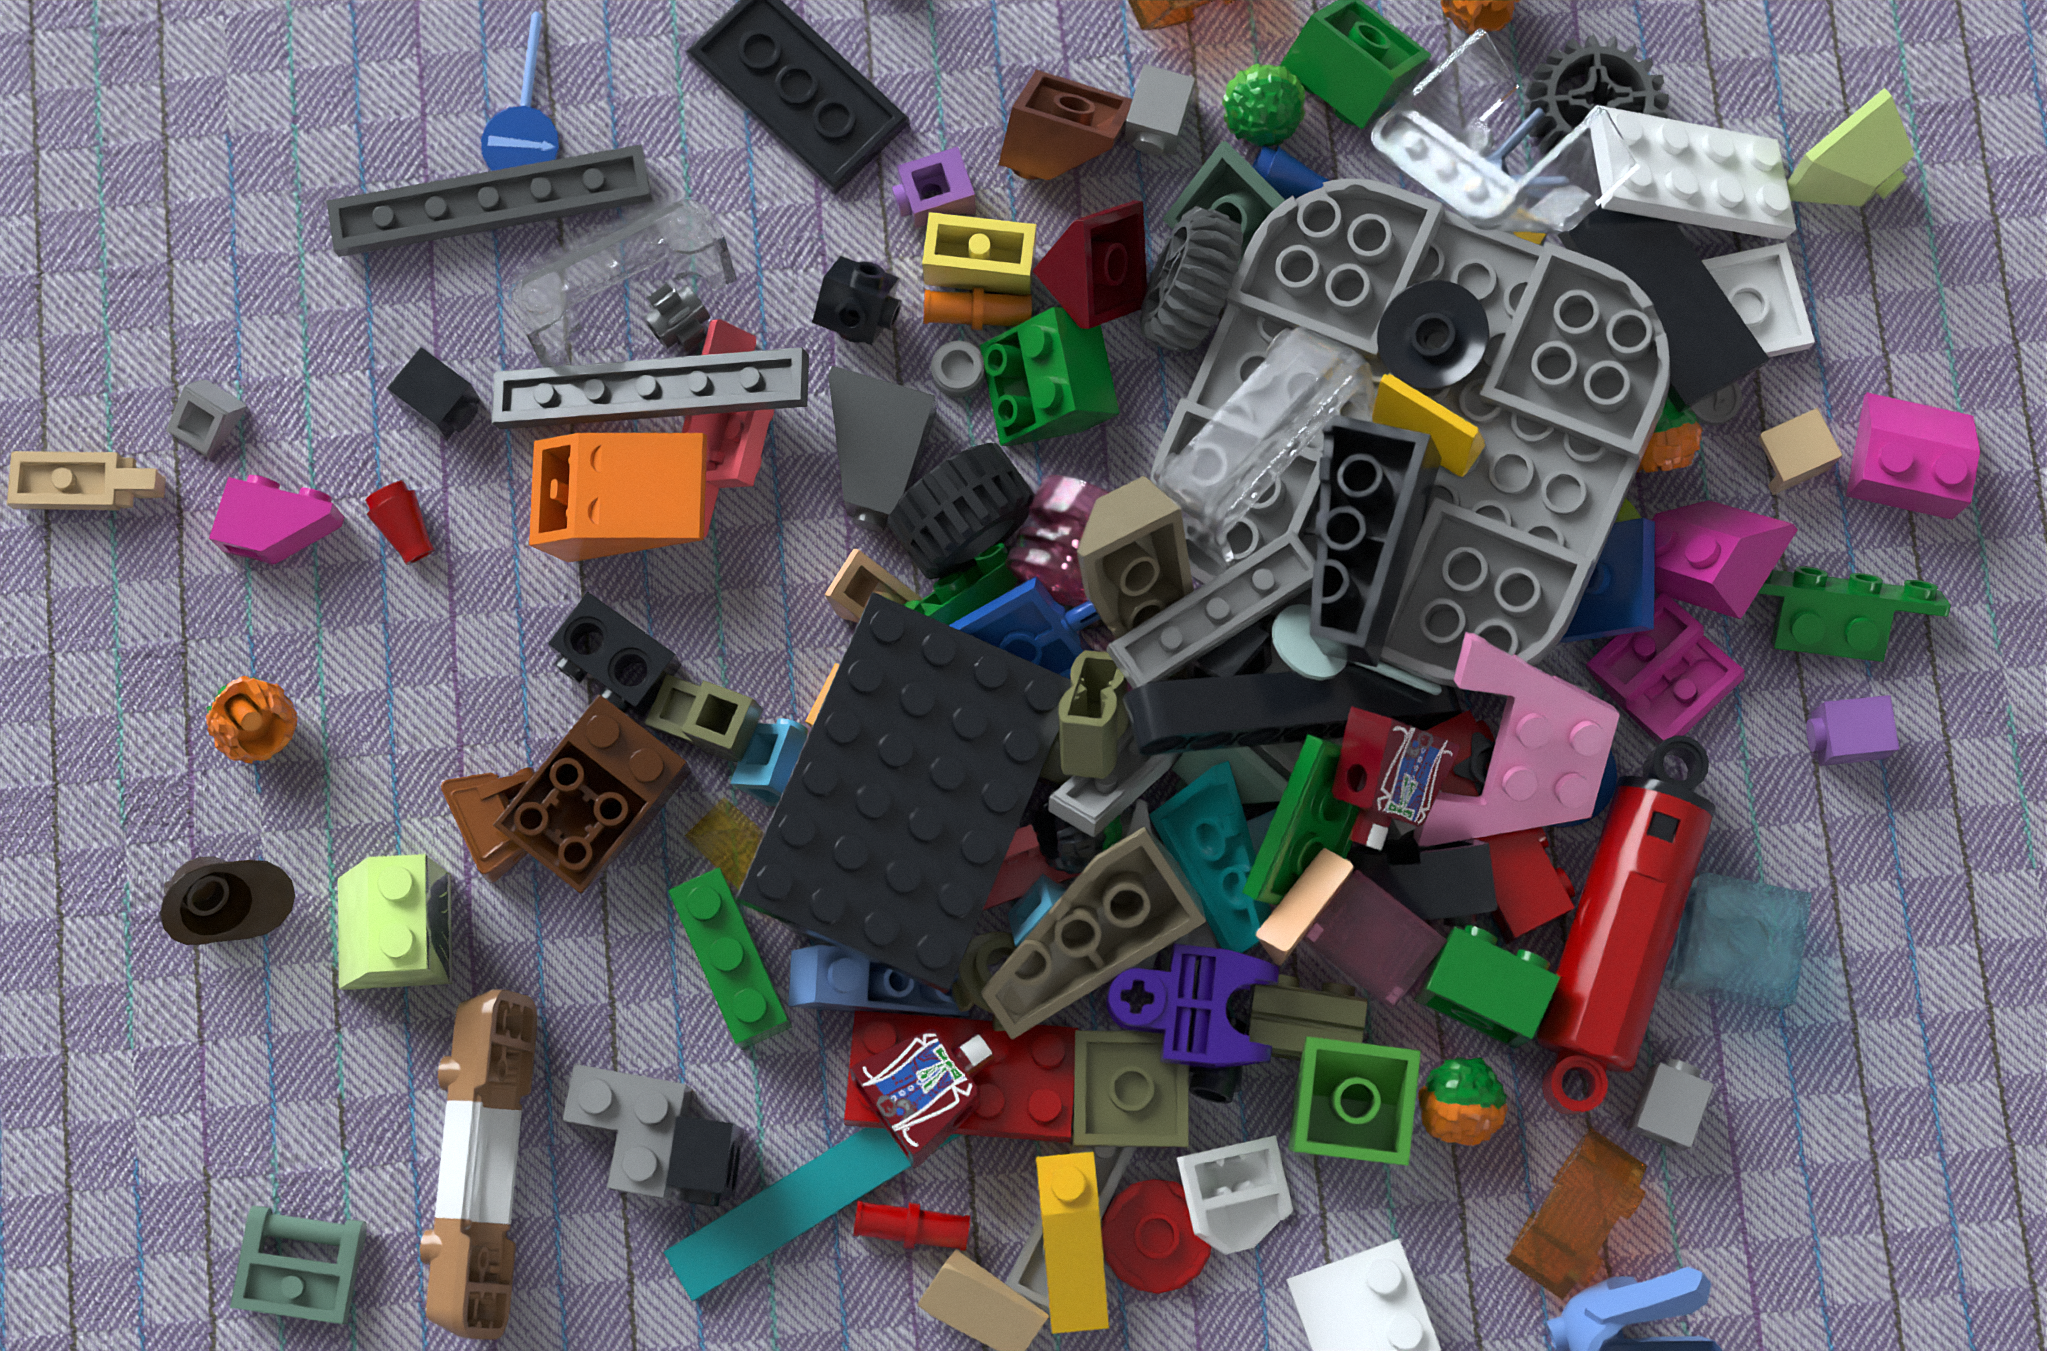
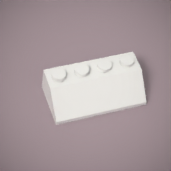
M1400 1239L1383 1243L1286 1279L1312 1351H1441Z

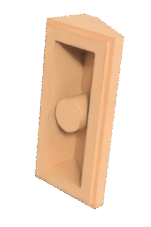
M1323 848L1256 932V937L1274 963L1279 966L1284 963L1345 885L1354 870L1351 862Z

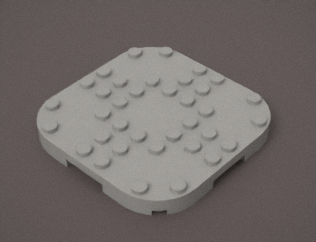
M1338 179L1323 182L1324 187L1308 192L1297 199L1291 196L1274 209L1254 233L1239 264L1238 271L1233 278L1232 288L1226 297L1228 301L1227 308L1187 398H1180L1154 459L1150 481L1181 508L1192 578L1203 586L1291 529L1316 561L1318 537L1315 534L1316 516L1320 510L1321 493L1319 467L1320 457H1323L1324 434L1322 433L1323 412L1373 422L1372 414L1380 380L1384 374H1391L1382 361L1377 345V329L1383 311L1399 292L1413 284L1428 280L1453 282L1469 290L1479 300L1487 315L1490 331L1487 351L1479 366L1463 381L1439 390L1414 389L1476 426L1484 438L1486 446L1463 477L1455 475L1441 465L1439 467L1379 661L1437 684L1458 687L1454 682V676L1465 633L1467 632L1482 637L1494 647L1512 656L1514 654L1534 667L1559 643L1576 613L1667 399L1670 384L1669 347L1666 333L1653 308V303L1634 281L1608 264L1549 242L1541 246L1444 210L1443 204L1387 183L1369 179ZM1442 333L1430 335L1426 342L1427 347L1431 349L1440 348L1445 343L1446 335ZM1312 587L1268 615L1276 618L1285 608L1292 605L1304 604L1311 606Z

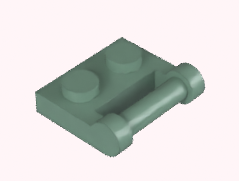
M253 1205L250 1208L246 1221L230 1308L348 1324L360 1254L366 1239V1222L347 1219L345 1224L272 1214L271 1207ZM270 1236L338 1246L337 1263L263 1253L265 1241Z

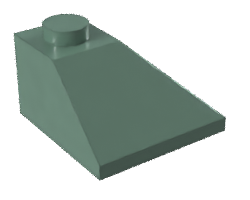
M1248 746L1184 752L1171 769L1181 778L1174 786L1180 792L1213 766L1229 760L1242 808L1278 806L1288 784L1283 777Z

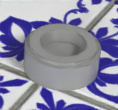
M951 341L942 345L935 352L931 361L933 382L942 393L950 397L959 398L971 395L981 386L984 380L985 367L982 354L975 346L965 341Z

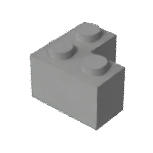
M574 1064L562 1120L571 1125L618 1133L607 1188L619 1192L671 1201L673 1189L666 1186L675 1119L676 1116L688 1117L693 1089L683 1083Z

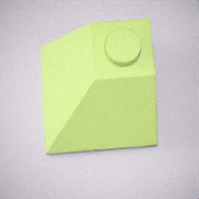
M1885 88L1803 156L1787 181L1790 201L1863 206L1876 194L1883 200L1886 199L1906 181L1908 177L1902 171L1915 154L1894 99Z

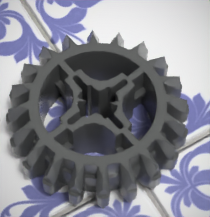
M1595 34L1587 37L1584 48L1574 38L1567 41L1564 52L1554 48L1548 53L1546 58L1547 64L1540 63L1536 66L1533 73L1535 81L1529 82L1525 92L1526 98L1531 101L1526 103L1524 118H1528L1537 108L1542 109L1545 113L1544 117L1529 133L1530 137H1545L1539 147L1541 155L1550 153L1553 150L1559 153L1555 161L1557 168L1563 167L1567 160H1571L1576 163L1574 169L1577 176L1584 173L1587 165H1591L1594 168L1585 119L1593 110L1594 103L1590 106L1588 105L1591 95L1593 102L1599 103L1600 106L1668 119L1667 114L1663 110L1669 104V94L1659 92L1664 84V75H1648L1653 66L1652 57L1643 59L1640 62L1634 59L1637 52L1636 44L1627 47L1625 52L1616 49L1618 45L1616 35L1609 38L1606 47L1600 46ZM1585 75L1581 88L1569 90L1567 95L1556 96V89L1565 81L1576 76ZM1610 79L1614 80L1621 86H1617L1616 84L1612 83ZM1569 125L1576 126L1584 133V135L1577 132Z
M1196 206L1182 216L1180 222L1174 226L1171 236L1166 238L1165 246L1161 254L1158 255L1157 263L1151 272L1149 284L1145 289V298L1141 304L1142 313L1139 317L1142 335L1152 340L1157 346L1169 351L1176 350L1186 354L1200 344V341L1208 335L1211 325L1216 323L1217 315L1220 309L1225 306V299L1232 288L1231 284L1234 275L1238 271V260L1242 255L1243 235L1240 224L1230 220L1229 216L1216 210H1206Z

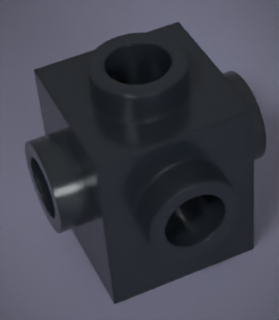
M840 255L823 277L812 323L837 332L841 338L854 343L864 342L872 345L884 328L891 331L897 321L902 305V300L895 298L900 278L886 273L882 267L875 263L867 261L857 262Z

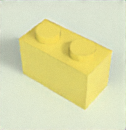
M929 212L922 261L924 285L967 290L984 288V292L1011 295L1031 294L1032 270L1034 269L1036 254V224Z

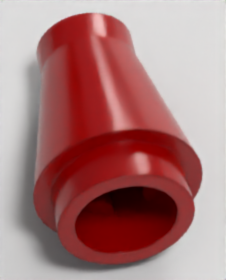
M403 480L391 483L375 491L365 499L370 510L366 516L401 555L405 565L415 563L435 551L429 540L415 490H408Z

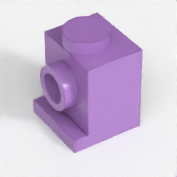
M958 146L897 165L900 184L891 187L900 217L911 215L915 229L927 225L929 212L949 215L965 213L966 216L976 213L975 193ZM928 191H937L941 194L923 199L924 194Z

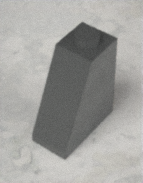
M831 365L828 378L846 512L848 516L854 517V524L867 530L883 532L885 527H888L887 520L893 508L914 484L937 412L935 395Z

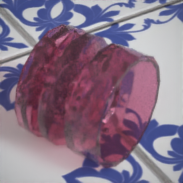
M1049 475L1043 477L1029 508V516L1041 528L1024 527L1019 530L1017 543L1020 546L1011 548L1005 560V567L1023 583L1037 576L1057 602L1077 607L1088 601V598L1085 596L1077 550L1096 499L1110 492L1067 476Z

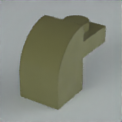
M666 674L645 724L651 730L699 747L709 755L732 762H741L763 713V708L751 697L703 680L701 686Z

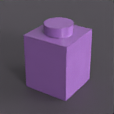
M1891 695L1827 701L1812 711V719L1807 720L1806 735L1808 745L1812 752L1817 751L1819 766L1884 760L1899 750Z

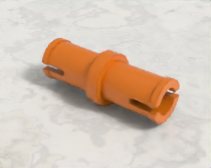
M973 288L972 293L924 290L923 324L971 325V330H982L983 325L1015 327L1031 319V294L984 293V288Z

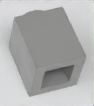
M1143 64L1126 119L1125 141L1132 143L1137 150L1146 154L1161 155L1165 152L1175 155L1192 101L1195 78Z
M1669 1059L1667 1065L1658 1063L1649 1067L1627 1130L1678 1151L1692 1148L1714 1084L1699 1078L1701 1074L1699 1068L1680 1060Z

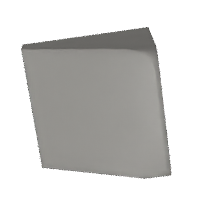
M200 380L184 386L166 431L206 457L211 458L214 457L236 426L247 405L210 381Z

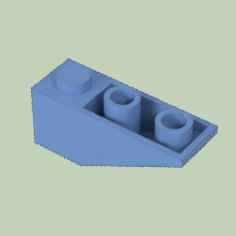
M816 945L791 951L788 1007L841 1012L867 1011L907 1015L969 1017V1010L959 1011L953 999L951 987L945 994L840 947ZM956 973V975H955V978H954L953 982H957V978H958V974H957V973Z

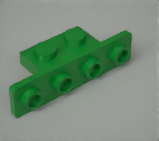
M1798 566L1794 572L1772 570L1758 594L1780 596L1771 638L1774 649L1884 662L1894 611L1948 617L1951 608L1950 603L1944 594L1938 590V587L1926 581L1906 580L1904 586L1884 584L1881 578L1865 573H1852L1849 579L1828 577L1826 571L1809 566Z

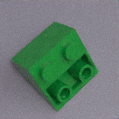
M1052 307L979 345L984 359L985 375L1000 446L1009 447L1081 433L1120 414L1101 325L1091 329L1080 328L1064 308Z

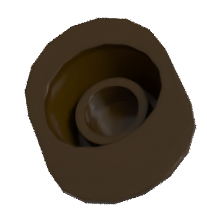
M215 856L197 857L183 864L176 870L171 880L165 882V895L160 909V918L163 929L173 940L185 945H205L214 942L243 940L262 936L280 926L292 911L295 900L293 882L281 867L268 861L242 860L227 862Z

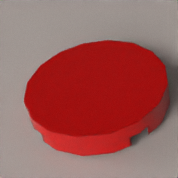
M1151 1179L1133 1183L1114 1197L1103 1216L1101 1237L1104 1259L1117 1278L1135 1290L1161 1294L1181 1289L1199 1276L1211 1256L1212 1246L1194 1234L1184 1187L1177 1182Z

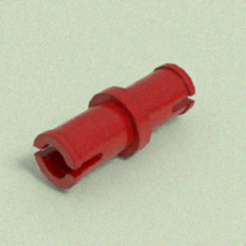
M858 1200L853 1236L903 1242V1248L914 1249L915 1244L966 1251L970 1215L961 1216L921 1210L919 1203L909 1202L908 1208L865 1203Z

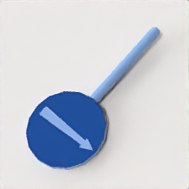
M534 12L531 17L520 106L508 107L496 113L485 125L481 137V153L491 171L556 160L560 149L559 134L551 119L540 110L531 108L542 15L539 12Z

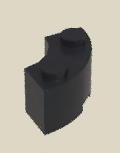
M1389 839L1384 841L1381 850L1367 845L1350 847L1346 860L1354 866L1353 872L1344 885L1348 915L1368 919L1370 928H1391L1401 925L1406 920L1443 918L1445 926H1465L1476 923L1478 921L1477 914L1497 910L1489 843L1476 839H1467L1432 846H1419L1416 841Z

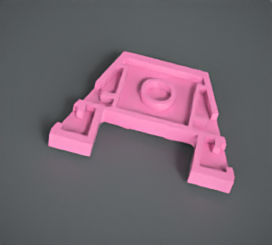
M1466 632L1454 682L1460 689L1508 695L1482 794L1479 797L1439 792L1424 824L1419 827L1415 826L1413 837L1419 846H1432L1591 818L1620 713L1611 704L1555 675L1552 677L1527 664L1522 658L1514 654L1512 656L1494 647L1474 633Z

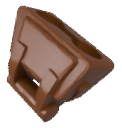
M533 767L524 768L512 776L499 778V775L494 773H484L448 779L441 784L443 795L476 867L488 883L496 882L528 854V852L494 827L493 824L509 806L510 800L518 795L535 774Z

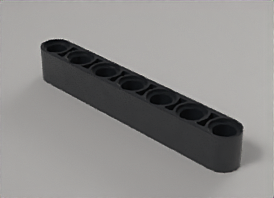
M1362 666L1344 667L1333 678L1325 680L1306 678L1296 671L1158 681L1136 687L1123 696L1137 749L1141 755H1160L1305 742L1308 734L1323 740L1344 738L1351 707L1396 720L1422 731L1431 729L1462 713L1454 687L1438 684L1441 686L1442 691L1439 695H1433Z

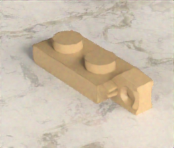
M13 451L11 452L7 505L12 509L120 510V508H133L134 497L140 499L164 498L166 476L158 473L156 468H136L137 460L122 457L118 452Z

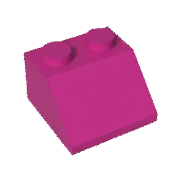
M1867 392L1864 395L1846 497L1953 520L1972 501L1980 455L1973 415Z
M1710 500L1656 513L1652 521H1655L1654 591L1657 594L1664 592L1670 598L1741 620L1798 529L1789 522Z

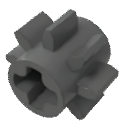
M665 283L647 297L652 311L646 314L643 319L654 336L667 350L677 343L678 345L681 344L687 352L706 338L705 329L701 324L708 320L710 315L700 299L687 285L676 291L675 289L672 290L668 283Z

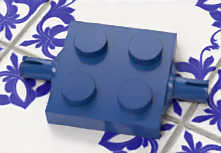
M1036 576L949 626L1071 680L1070 672L1075 659L1085 650L1093 651L1083 638L1081 629L1100 620L1101 617L1089 600L1069 611L1054 600Z

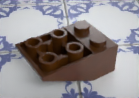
M599 694L493 826L582 894L660 812L692 771L683 758Z

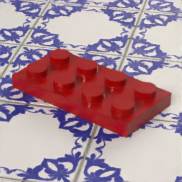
M855 1011L844 1113L845 1126L885 1129L853 1085L850 1068L858 1062L922 1032L935 1029L950 1050L977 1033L985 1041L995 1058V1062L971 1078L981 1092V1104L953 1134L1070 1143L1075 1084V1030H1078L1077 1027L1035 1025L1014 1039H1011L1006 1031H994L992 1021Z

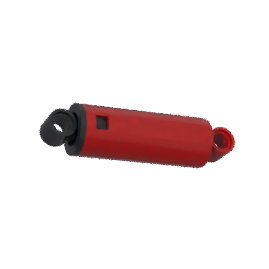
M1678 735L1667 738L1648 754L1643 764V777L1626 775L1618 779L1556 975L1560 976V979L1544 1012L1537 1032L1538 1043L1557 1054L1555 1063L1548 1068L1543 1077L1542 1090L1545 1100L1551 1108L1561 1114L1576 1115L1593 1110L1602 1103L1607 1094L1608 1080L1606 1071L1629 1073L1635 1068L1716 810V806L1711 801L1695 793L1696 786L1703 782L1708 773L1709 759L1702 745L1690 737ZM1674 755L1684 761L1688 770L1685 780H1675L1668 776L1663 766L1665 756ZM1568 1070L1578 1071L1587 1081V1094L1581 1101L1572 1100L1563 1091L1561 1085L1562 1077Z

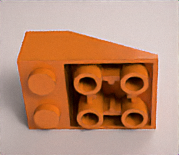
M574 433L534 441L529 546L570 563L704 540L707 435L704 433Z

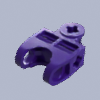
M1174 944L1170 954L1169 972L1132 968L1120 973L1108 990L1106 1008L1112 1021L1123 1029L1162 1034L1160 1062L1206 1068L1271 1062L1272 1046L1249 1042L1248 1035L1236 1031L1228 1021L1226 1004L1231 994L1239 990L1250 989V984L1277 985L1279 967L1228 949ZM1198 961L1195 999H1192L1195 963ZM1132 986L1141 987L1142 996L1151 999V1004L1143 1005L1139 1014L1131 1013L1130 1003L1121 1001L1120 995H1128ZM1190 1013H1193L1190 1052H1187Z

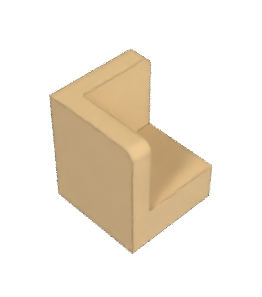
M1818 408L1770 428L1759 436V442L1776 473V476L1768 484L1773 495L1829 471L1843 456Z

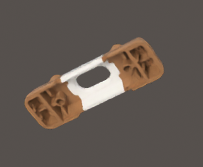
M505 989L490 990L458 1005L455 1016L452 1055L444 1056L438 1068L439 1086L442 1090H448L434 1230L428 1229L424 1232L420 1243V1257L424 1264L430 1265L426 1300V1316L428 1320L465 1339H499L505 1332L510 1313L516 1244L507 1238V1231L510 1230L521 1123L522 1105L519 1102L521 1097L529 1095L531 1092L537 1034V1011L532 998Z

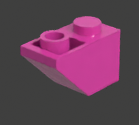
M248 475L247 481L228 477L209 539L222 552L275 565L341 528L345 517L331 503L332 497L321 491L300 488L299 494L279 490L280 484L266 477Z

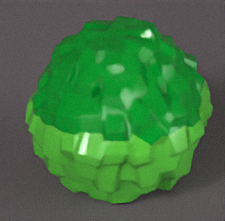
M1254 64L1245 71L1240 70L1235 78L1226 85V93L1222 101V105L1225 108L1224 122L1227 123V128L1237 139L1242 138L1255 147H1262L1263 145L1272 147L1273 145L1283 144L1284 140L1292 137L1299 123L1304 119L1305 89L1298 77L1287 71L1286 67Z

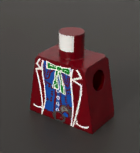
M1351 707L1332 787L1334 798L1360 807L1349 839L1381 850L1392 818L1417 827L1424 824L1458 754L1460 745L1396 720Z
M929 1029L858 1062L850 1068L853 1085L915 1169L980 1106L981 1092L971 1078L995 1062V1058L985 1041L977 1033L950 1050L935 1029Z

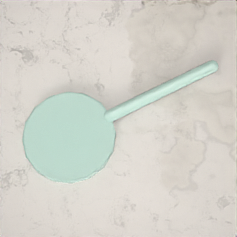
M1304 604L1288 606L1276 616L1272 627L1273 643L1279 656L1292 670L1306 678L1315 680L1333 678L1345 667L1348 660L1323 655L1309 635L1311 606ZM1380 661L1377 667L1352 662L1433 695H1439L1442 691L1441 686Z

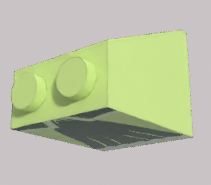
M426 854L367 857L338 878L340 990L452 984L451 874Z

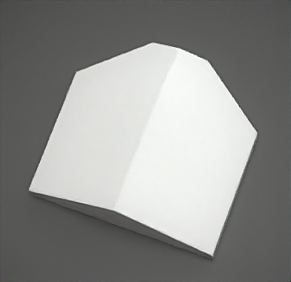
M1276 1135L1177 1157L1194 1234L1224 1255L1254 1248L1280 1220L1286 1219L1293 1212Z

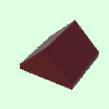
M1134 200L1074 220L1032 270L1080 328L1091 329L1141 310V304L1145 298V289L1147 287L1143 201Z

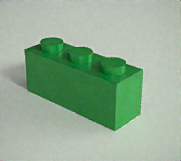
M721 868L713 869L669 889L670 897L735 1044L741 1050H744L792 1028L791 1021L739 904L735 902L736 898L728 879Z

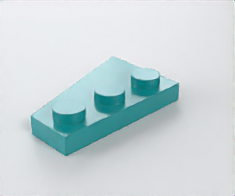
M1228 760L1210 768L1149 814V817L1167 850L1172 854L1201 898L1205 918L1222 949L1232 950L1245 955L1261 944L1256 937V932L1271 915L1272 911L1269 903L1255 900L1242 893L1256 860V854Z

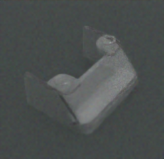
M1480 27L1376 123L1371 134V141L1384 161L1480 230L1558 234L1569 231L1639 168L1637 161L1609 112L1602 106H1599L1518 182L1485 160L1493 148L1494 134L1483 120L1513 94L1519 86L1487 32Z
M1300 326L1293 331L1288 328L1282 330L1269 345L1266 352L1268 357L1182 452L1179 455L1176 453L1168 455L1153 474V479L1157 482L1156 486L1181 508L1185 536L1225 570L1236 565L1226 534L1338 410L1349 400L1367 416L1371 417L1373 414L1376 398L1370 364L1351 348L1304 326Z

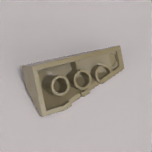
M1142 476L1096 499L1077 554L1085 596L1117 640L1194 591L1181 508L1146 476ZM1184 667L1164 681L1187 679L1186 668Z
M1143 827L1100 853L1090 862L983 987L981 996L1011 1039H1014L1120 973L1204 924L1206 918L1201 898L1172 854L1146 827Z

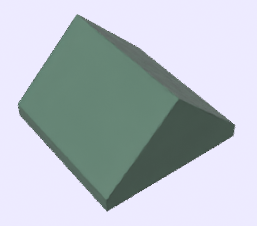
M1223 141L1211 154L1162 220L1173 230L1174 226L1180 222L1182 216L1196 206L1206 210H1216L1229 216L1230 220L1240 224L1243 235L1242 255L1237 264L1239 267L1243 255L1261 223L1274 209L1286 200L1227 141Z

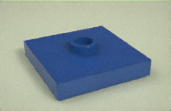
M1638 518L1614 523L1576 613L1559 642L1568 643L1654 630L1655 521Z

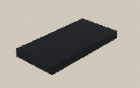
M739 0L686 50L690 61L834 195L839 193L909 125V117L782 0Z
M1601 207L1563 227L1557 235L1566 249L1601 261L1624 273L1645 292L1653 303V308L1666 333L1669 347L1670 384L1667 396L1679 413L1760 369L1770 360L1674 221L1602 209Z

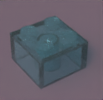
M1702 871L1695 874L1679 925L1669 989L1777 1011L1794 1005L1797 997L1812 893Z

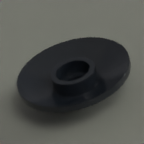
M1444 280L1419 282L1399 292L1386 306L1377 329L1378 350L1383 363L1391 374L1407 385L1423 390L1448 388L1471 375L1484 358L1490 336L1488 318L1479 300L1466 288ZM1442 333L1446 335V340L1440 348L1431 349L1427 347L1426 342L1430 335Z

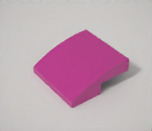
M1664 592L1654 601V630L1617 635L1586 663V669L1609 696L1659 745L1667 738L1678 735L1684 736L1744 680L1745 673L1741 666L1704 636V626Z

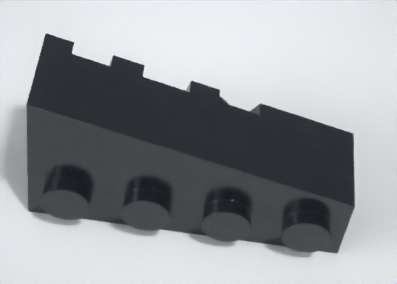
M1323 412V457H1320L1319 481L1321 482L1320 510L1316 516L1315 531L1318 537L1317 559L1313 567L1309 635L1323 655L1377 667L1442 457L1430 434Z

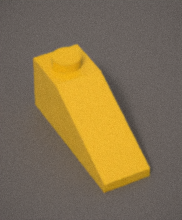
M1094 1152L1036 1157L1052 1334L1108 1329L1109 1321Z

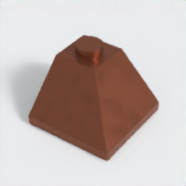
M1036 69L1012 106L998 165L1012 169L1014 174L1025 179L1037 180L1042 178L1049 181L1112 149L1126 124L1133 99Z

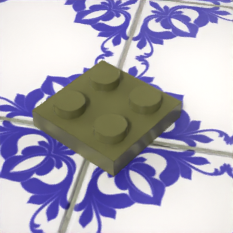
M1075 1030L1074 1146L1188 1148L1189 1065L1160 1062L1162 1034L1141 1031ZM1188 1034L1187 1052H1189V1034Z

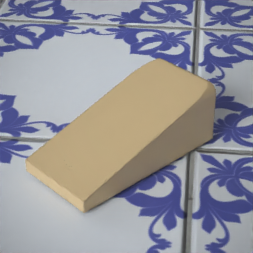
M957 1249L944 1263L917 1304V1306L934 1318L997 1351H1026L1049 1317L1047 1313Z

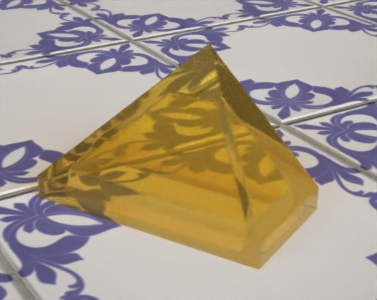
M723 797L685 837L716 868L720 867L726 878L740 890L762 841L764 832Z

